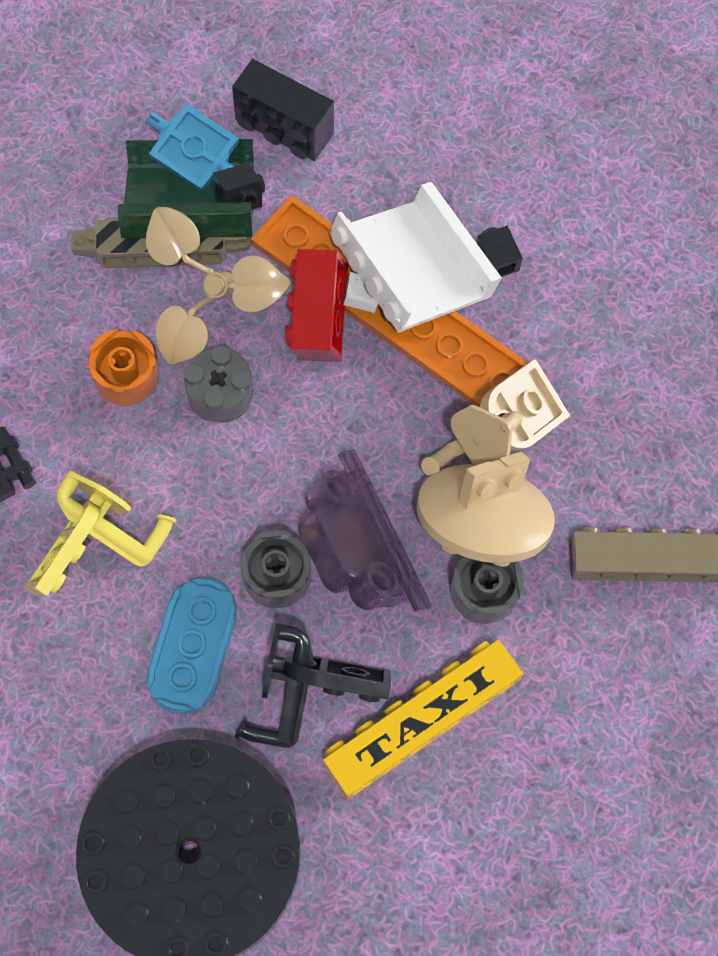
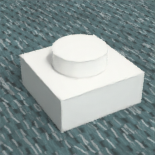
M350 272L346 282L343 305L375 313L378 302L368 293L366 285L359 275Z

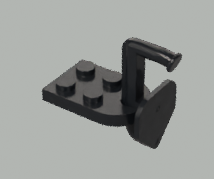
M276 623L266 668L262 698H268L272 679L288 682L279 730L258 727L247 723V719H243L235 734V738L241 737L255 743L290 748L299 739L308 685L322 687L323 692L330 695L343 696L345 692L359 694L358 698L364 701L380 702V698L387 700L389 698L391 670L314 656L308 636L301 629ZM279 640L295 643L293 655L287 656L285 662L283 657L277 656Z

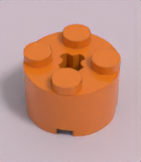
M116 329L102 334L94 341L89 352L88 366L96 390L104 399L113 404L126 407L137 404L152 394L159 381V368L153 346L143 334L134 330L129 332Z

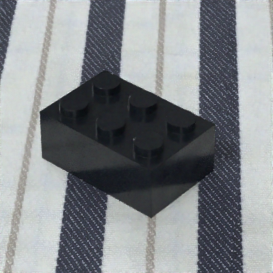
M253 58L232 86L235 120H237V123L245 130L252 131L254 129L262 133L265 139L274 145L283 144L290 148L291 152L300 159L307 157L316 161L334 134V100Z

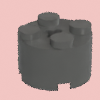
M218 345L197 354L185 368L184 384L188 402L192 410L200 418L212 422L227 423L238 419L248 410L253 396L252 376L248 363L241 355L226 346Z
M283 530L262 532L252 539V542L242 553L240 566L243 583L247 593L256 603L270 608H283L296 603L307 592L311 581L310 554L304 543L292 536L291 533ZM279 565L280 573L274 574L272 566Z
M463 556L454 570L451 581L452 601L461 615L468 620L482 624L498 622L506 618L515 608L524 586V575L518 561L501 567L493 563L477 561ZM483 580L487 581L488 586H492V589H486L485 586L481 585V582Z

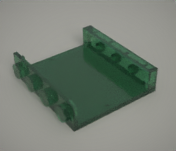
M239 139L238 145L229 156L228 163L234 167L249 163L254 170L253 139ZM126 140L128 170L124 204H118L121 238H146L152 213L157 207L172 208L186 215L195 224L200 237H252L253 210L251 202L217 203L214 199L213 179L202 193L150 158L149 152L158 140Z

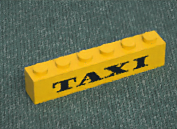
M499 639L491 645L487 641L483 642L470 652L472 655L471 659L463 664L459 661L452 663L442 671L444 677L436 683L432 684L430 680L426 681L413 691L414 698L405 704L402 700L395 702L384 711L386 717L376 724L372 720L366 722L355 731L357 737L346 744L341 740L325 751L327 757L323 759V765L347 800L521 680L524 673Z

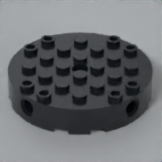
M198 739L175 740L149 747L118 766L102 782L88 804L81 821L76 847L78 882L88 910L104 933L117 945L134 956L243 955L264 939L285 913L297 885L301 859L299 831L292 806L280 784L271 773L258 761L234 747ZM195 844L200 848L198 860L191 864L183 862L181 859L182 849L186 845Z

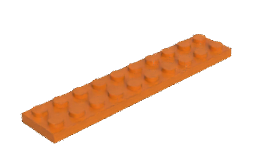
M293 195L287 198L251 238V245L289 273H291L292 260L297 259V249L337 250L348 265V276L350 272L357 274L356 271L352 270L347 258L341 249L334 244L329 234L333 224ZM379 304L375 313L349 306L345 308L346 314L468 402L480 407L481 400L486 392L528 363L456 311L398 333L393 324L386 319Z

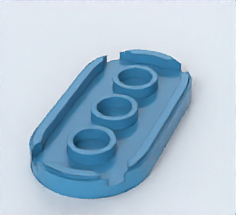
M203 577L190 580V582L178 587L169 599L147 671V685L152 698L161 708L168 712L187 714L199 710L211 700L216 691L237 618V607L232 594L224 584L217 580Z

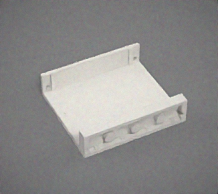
M432 182L421 185L414 202L352 223L349 219L347 220L342 212H339L329 233L334 244L341 249L352 270L357 272L366 285L368 293L375 298L382 308L386 319L393 324L398 333L490 298L501 280L499 273Z

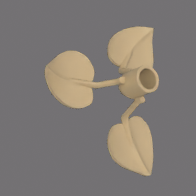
M157 207L152 213L146 233V246L151 257L156 262L168 266L175 265L182 258L185 263L207 275L203 283L204 291L207 294L205 299L190 308L188 313L181 306H170L158 319L156 325L158 348L164 359L169 364L174 365L193 359L206 348L209 340L208 327L203 319L194 316L205 305L213 302L215 298H225L233 295L232 299L235 306L242 311H262L276 303L286 293L292 281L270 261L254 255L240 259L234 265L232 273L214 272L212 268L205 267L187 255L196 251L200 245V235L195 224L186 215L175 209Z

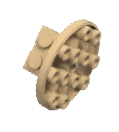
M522 451L476 466L464 464L441 469L438 473L432 474L425 480L417 500V514L422 528L441 544L445 552L459 554L477 561L493 563L501 567L508 566L511 562L533 557L543 550L551 539L555 517L553 509L544 494L533 484L525 480L530 459Z

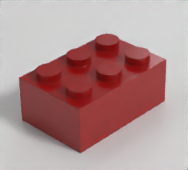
M297 249V259H293L291 262V278L295 279L294 292H290L288 300L289 312H293L292 325L287 326L286 343L290 345V349L302 360L342 362L346 305H343L348 278V265L337 250Z

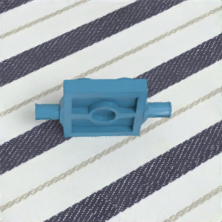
M185 103L180 112L168 122L155 114V112H151L150 117H147L146 124L160 132L158 142L149 152L150 158L203 193L212 181L213 172L234 167L228 163L230 154L238 145L239 138L189 104Z

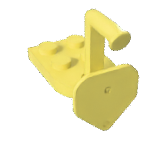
M69 470L57 490V502L69 522L49 549L24 589L36 596H47L50 591L56 593L66 578L62 573L70 562L75 564L84 552L86 546L82 543L88 534L132 564L144 567L152 561L167 538L173 523H176L177 520L170 516L158 514L156 527L145 544L142 545L103 518L108 509L118 515L129 513L131 507L105 487ZM77 486L90 497L83 505L71 498Z

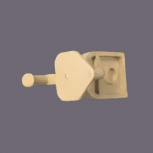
M536 359L525 364L486 392L481 400L480 407L470 405L452 416L451 428L457 439L448 443L431 457H425L422 460L421 469L426 475L431 476L434 473H438L442 466L465 452L474 466L499 460L510 455V452H519L532 446L570 416Z

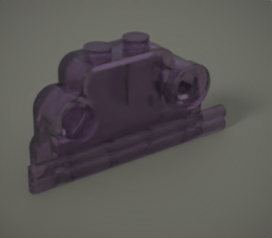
M353 449L339 453L338 457L346 473L329 470L319 478L318 482L305 495L306 505L311 512L298 524L301 539L324 586L333 593L349 591L352 601L363 610H373L381 607L391 608L404 603L408 599L415 612L432 607L356 450Z

